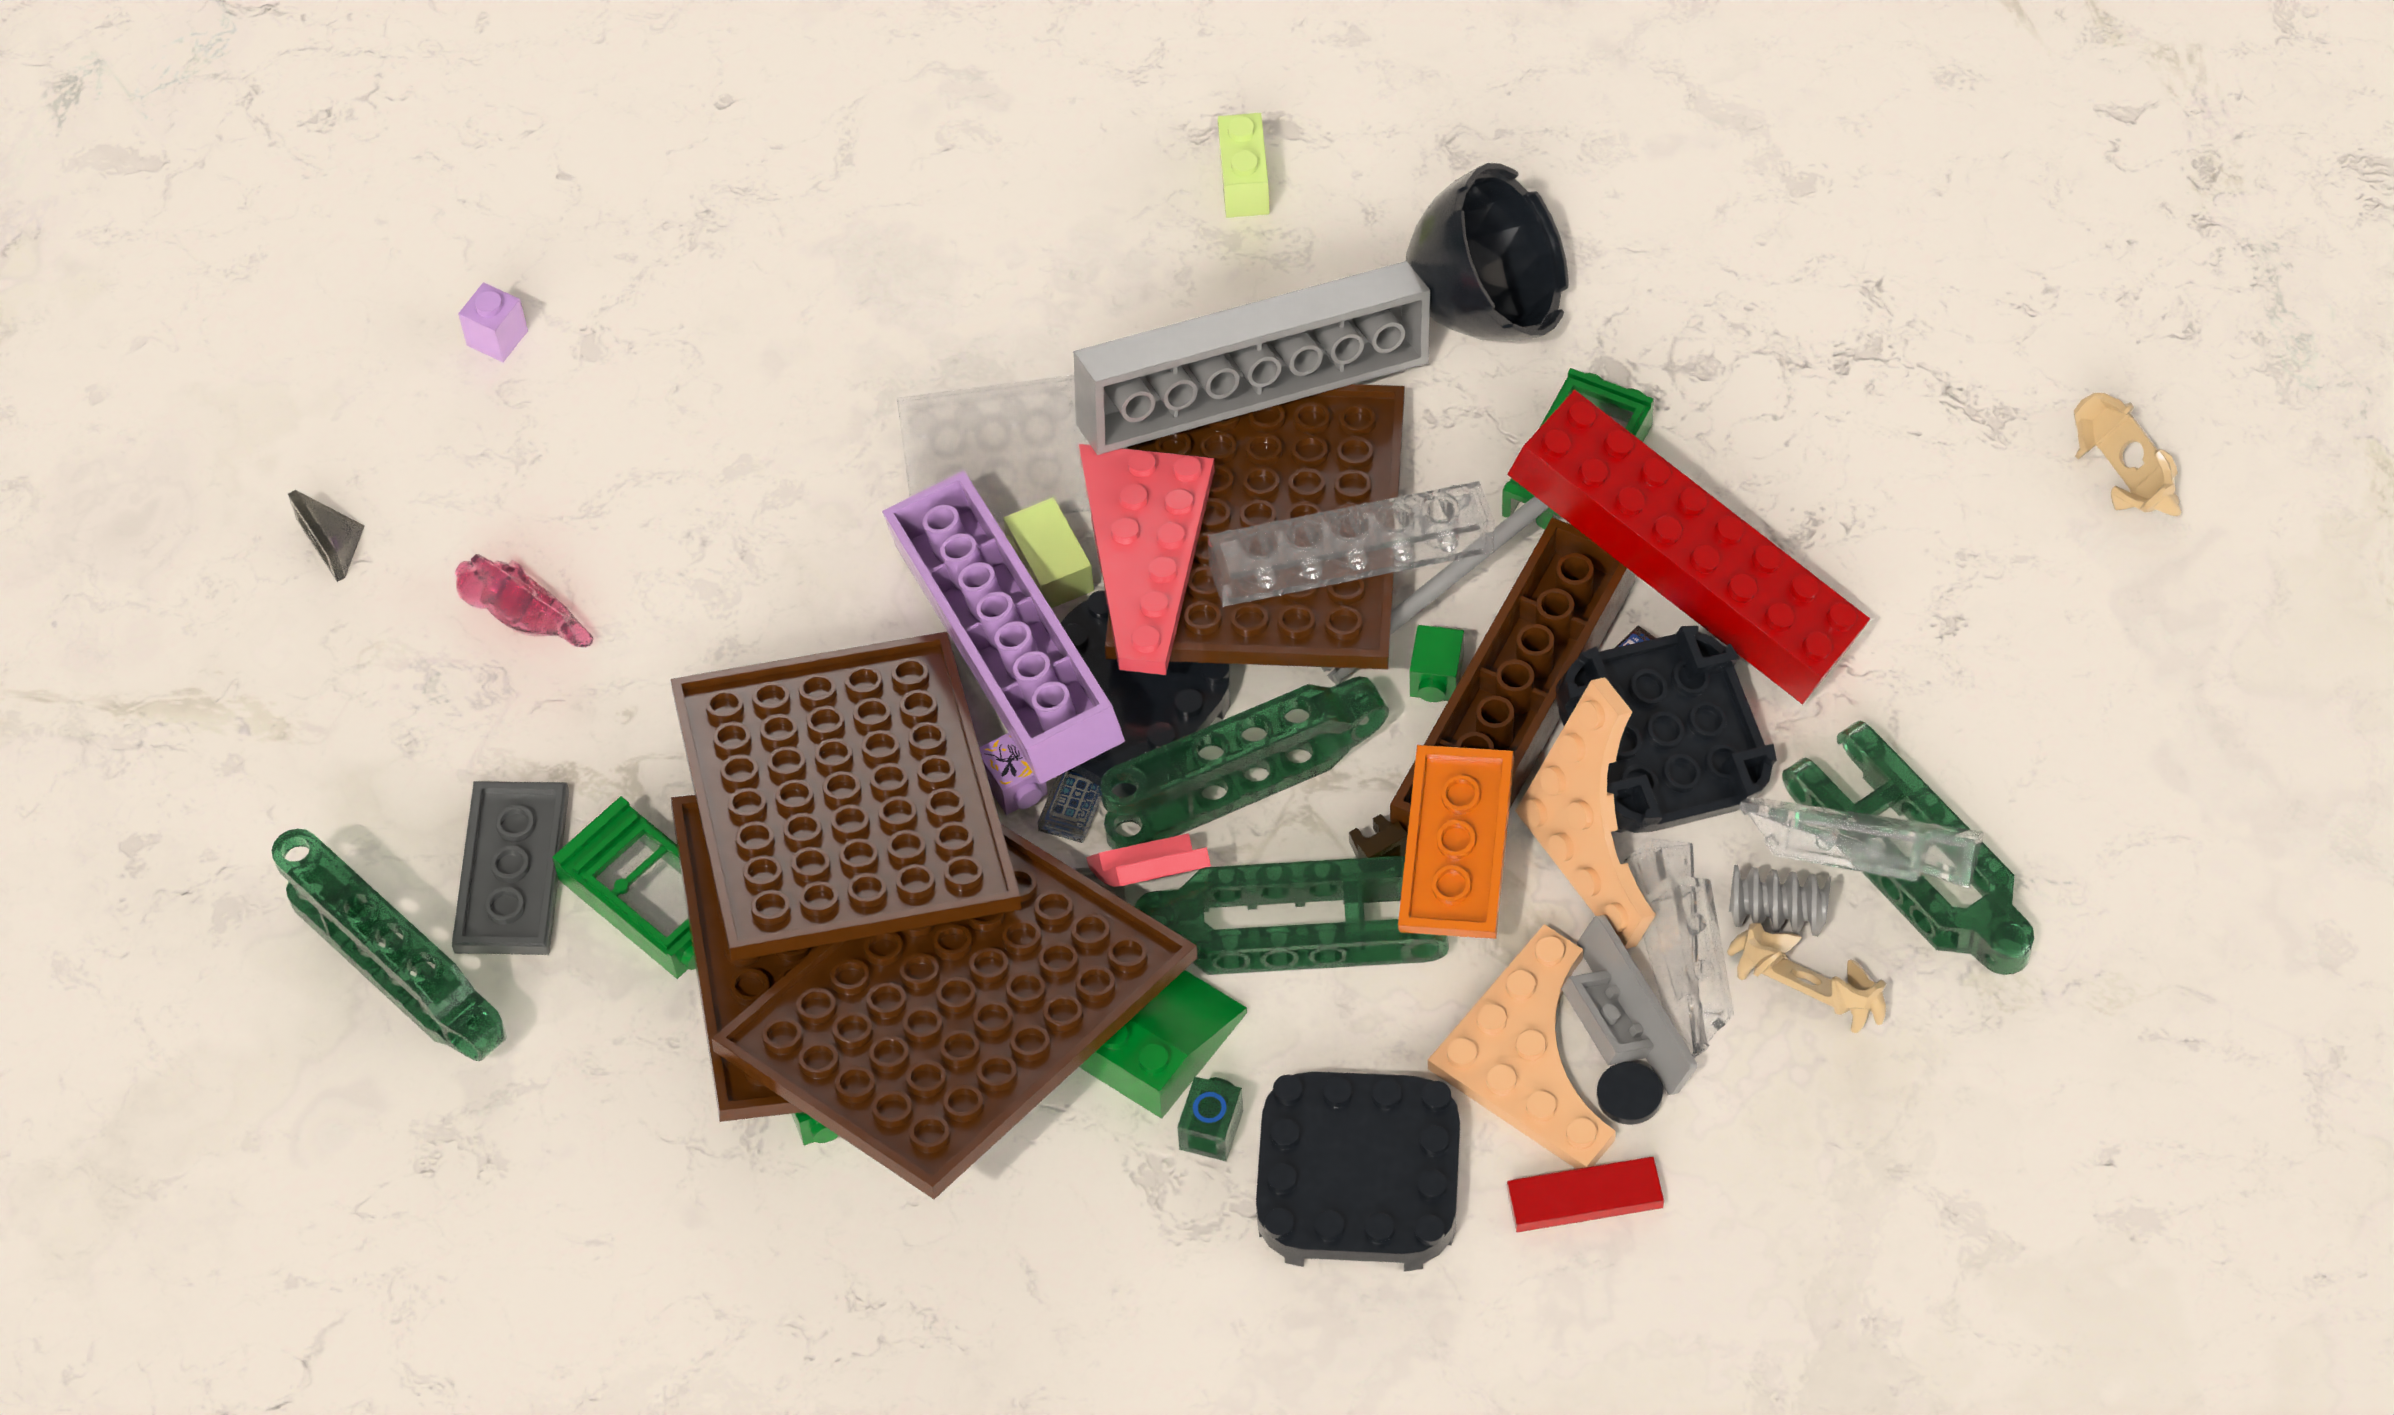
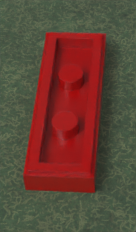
M1654 1156L1507 1181V1192L1516 1233L1664 1207V1198Z

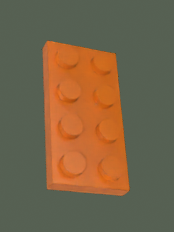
M1417 745L1398 919L1399 932L1497 938L1514 766L1513 751Z

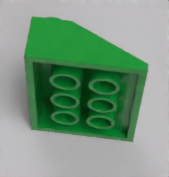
M1184 970L1079 1067L1162 1119L1247 1014V1007Z

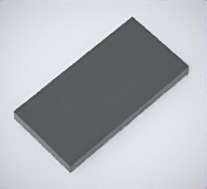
M473 782L452 938L454 953L549 955L558 887V876L552 857L563 846L569 797L567 783Z

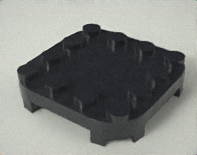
M1100 590L1092 593L1088 600L1083 601L1069 612L1061 622V625L1112 704L1125 742L1071 770L1102 787L1103 798L1119 804L1121 798H1138L1149 793H1153V796L1156 798L1169 787L1168 776L1215 718L1224 719L1230 707V666L1227 663L1169 661L1166 675L1119 670L1117 659H1106L1105 655L1109 608L1106 602L1105 591Z
M1681 626L1676 634L1604 651H1598L1597 646L1590 648L1579 655L1556 685L1558 712L1563 726L1567 723L1590 681L1605 677L1632 710L1620 740L1616 762L1609 763L1607 792L1614 794L1618 830L1614 832H1653L1735 812L1750 805L1770 781L1772 767L1777 761L1774 743L1764 744L1734 668V665L1740 658L1731 643L1726 647L1723 646L1712 636L1698 632L1699 626Z
M1307 1072L1282 1075L1274 1082L1273 1090L1266 1098L1261 1119L1256 1191L1259 1237H1263L1271 1249L1285 1258V1263L1304 1267V1258L1404 1263V1272L1423 1269V1263L1440 1255L1447 1245H1452L1456 1230L1460 1118L1458 1106L1451 1096L1449 1086L1441 1081L1408 1075Z

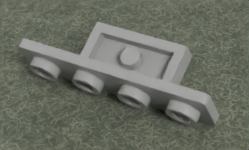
M1595 916L1577 942V946L1583 949V957L1593 973L1570 976L1561 989L1607 1065L1646 1058L1653 1071L1659 1077L1666 1092L1669 1095L1677 1094L1697 1069V1062L1606 916Z

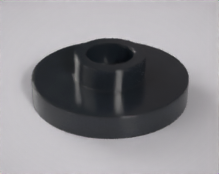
M1636 1062L1615 1064L1608 1068L1598 1081V1105L1602 1112L1615 1122L1627 1125L1643 1123L1657 1113L1662 1103L1663 1088L1661 1081L1653 1070L1643 1064Z

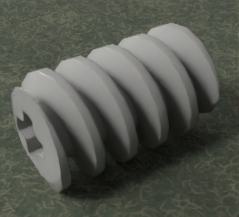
M1734 865L1729 912L1732 913L1734 925L1741 927L1747 914L1751 915L1753 923H1761V925H1763L1766 917H1770L1773 930L1779 932L1785 920L1790 919L1793 933L1799 934L1805 921H1808L1812 935L1818 937L1824 924H1826L1831 876L1827 879L1823 889H1819L1815 874H1810L1804 886L1800 887L1796 872H1790L1785 883L1780 884L1777 870L1772 869L1765 882H1761L1758 868L1752 867L1746 879L1742 880L1738 865Z

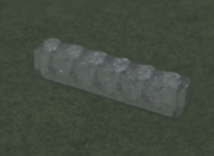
M1480 481L1210 534L1208 535L1209 568L1222 606L1224 607L1494 552L1495 520Z

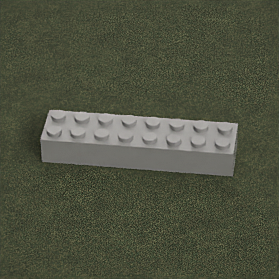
M1404 261L1073 351L1076 425L1095 453L1099 455L1429 363L1430 289L1410 264Z

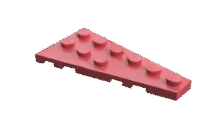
M1079 444L1080 462L1083 468L1085 489L1090 506L1091 521L1104 581L1106 602L1109 608L1119 670L1166 675L1215 471L1214 458L1123 448L1097 455L1091 445Z

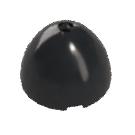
M1486 163L1455 180L1434 198L1415 227L1407 249L1406 261L1430 289V317L1451 330L1480 340H1524L1537 338L1555 329L1563 317L1564 311L1558 309L1561 292L1569 286L1566 256L1556 224L1542 197L1537 191L1528 192L1515 179L1518 177V172L1500 163Z

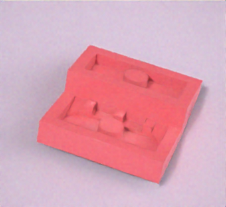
M1189 833L1100 852L1086 857L1088 867L1103 883L1113 887L1125 886L1211 866L1207 847L1193 850Z

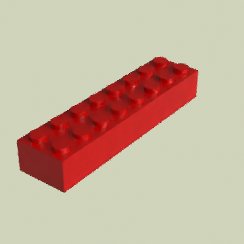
M1575 389L1525 443L1507 473L1509 477L1726 646L1731 643L1739 656L1802 705L1851 647L1870 621L1867 615Z

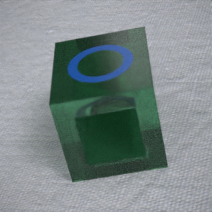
M1194 1076L1177 1126L1179 1150L1227 1162L1243 1113L1242 1088L1236 1087L1228 1080L1222 1078L1204 1079Z

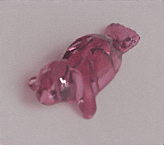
M475 554L470 559L471 561H463L458 564L455 575L456 589L460 598L472 607L487 609L495 618L511 630L534 637L559 636L574 647L586 648L593 643V636L574 617L569 609L533 580L516 561L511 560L508 564L498 560L491 561L480 554Z

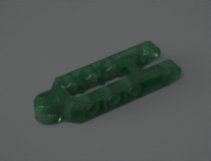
M1354 677L1330 688L1307 684L1116 765L1106 771L1101 778L1100 784L1103 807L1108 811L1104 820L1107 844L1114 850L1178 836L1330 771L1353 747L1370 737L1384 724L1389 715V708L1375 684L1366 677ZM1300 709L1306 711L1309 714V718L1301 723H1292L1285 718V715L1291 710ZM1366 716L1369 718L1368 723L1365 725L1359 724ZM1253 727L1263 729L1267 733L1265 738L1255 742L1244 739L1242 734L1247 729ZM1208 746H1217L1224 751L1221 757L1214 760H1206L1198 753ZM1297 749L1305 750L1312 755L1309 760L1303 763H1294L1286 757L1288 753ZM1255 767L1263 768L1269 773L1267 778L1261 781H1251L1244 774L1249 769ZM1121 783H1131L1137 788L1136 792L1128 797H1119L1112 790ZM1213 785L1220 786L1227 791L1223 797L1216 800L1207 799L1201 793L1205 788ZM1126 822H1133L1141 827L1137 834L1129 837L1122 836L1115 830L1119 825Z
M1861 720L1856 721L1837 735V743L1839 745L1842 743L1847 755L1863 772V779L1874 789L1873 792L1854 804L1812 760L1806 757L1801 758L1783 770L1782 780L1792 799L1935 950L1971 954L1987 969L2002 975L2015 974L2028 965L2034 942V931L2029 921L2012 905L2014 874L1867 723ZM1890 807L1899 816L1904 814L1926 837L1925 843L1930 849L1936 847L1957 869L1956 876L1962 882L1967 880L1983 897L1967 908L1952 907L1871 820Z
M298 828L288 830L278 836L271 849L272 858L277 870L288 880L286 887L287 898L295 913L434 1042L448 1045L472 1060L481 1061L507 1039L504 1024L498 1011L473 988L458 966L318 837L308 830ZM301 846L309 849L306 857L299 861H288L285 859L286 854L295 847ZM396 933L402 934L403 939H401ZM379 942L385 944V948L378 945ZM361 951L366 952L370 957L363 956ZM427 962L435 964V968H433ZM410 972H415L417 974L416 977L411 975ZM392 980H396L401 986L393 984Z
M1405 856L1205 867L1196 872L1179 890L1145 893L1137 900L1134 906L1197 945V959L1193 964L1207 975L1424 963L1441 959L1449 951L1448 936L1401 933L1398 928V919L1365 921L1364 903L1401 901ZM1343 900L1345 909V922L1214 930L1204 921V912H1209V908L1247 906L1248 910L1257 909V905L1295 903V907H1305V902Z

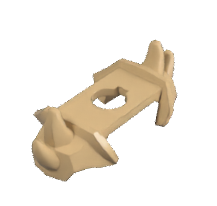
M2093 393L2082 399L2074 409V419L2078 430L2080 446L2075 457L2080 459L2095 446L2102 451L2130 489V492L2117 486L2112 488L2111 499L2114 509L2122 510L2136 507L2143 512L2158 510L2171 516H2179L2182 512L2179 507L2180 500L2174 493L2176 489L2174 477L2178 474L2174 460L2170 453L2156 448L2131 415L2134 409L2132 403L2124 404L2121 400L2106 393ZM2132 442H2139L2144 449L2142 459L2144 464L2139 469L2136 467L2129 468L2123 462L2124 449Z
M1761 923L1750 924L1748 930L1737 935L1731 942L1727 950L1728 955L1733 956L1742 950L1744 951L1737 966V977L1740 980L1746 979L1755 967L1753 973L1755 976L1758 977L1760 974H1764L1834 1007L1836 1014L1842 1015L1851 1010L1853 1015L1851 1031L1853 1033H1858L1864 1027L1870 1011L1873 1013L1875 1023L1877 1025L1883 1024L1886 1012L1883 990L1886 983L1883 980L1876 983L1872 981L1856 961L1848 960V983L1837 976L1831 980L1788 960L1785 953L1801 940L1802 937L1800 935L1769 933L1763 929ZM1798 978H1803V979H1806V980H1808V981H1811V982L1814 983L1815 985H1811V984L1805 983V982L1799 980Z

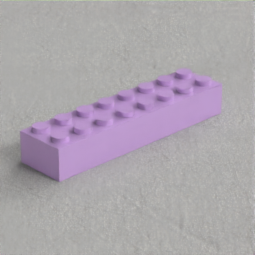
M964 470L882 511L896 548L1040 785L1125 742L1112 704Z

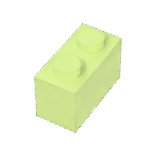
M1261 113L1218 116L1219 151L1226 218L1270 214L1268 174Z
M1054 497L1003 517L1006 538L1051 608L1094 591L1092 565Z

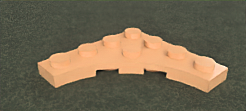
M1604 677L1590 681L1515 812L1595 916L1605 915L1625 948L1629 949L1638 945L1656 914L1637 886L1628 863L1620 864L1611 834L1612 831L1618 830L1614 794L1607 792L1609 763L1616 762L1620 740L1632 710Z
M1544 924L1428 1059V1070L1574 1168L1593 1167L1615 1141L1616 1131L1597 1117L1576 1093L1562 1065L1555 1031L1556 1012L1563 994L1561 988L1583 960V949Z

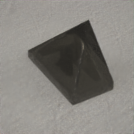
M297 490L288 493L295 518L335 580L338 582L344 579L365 525Z

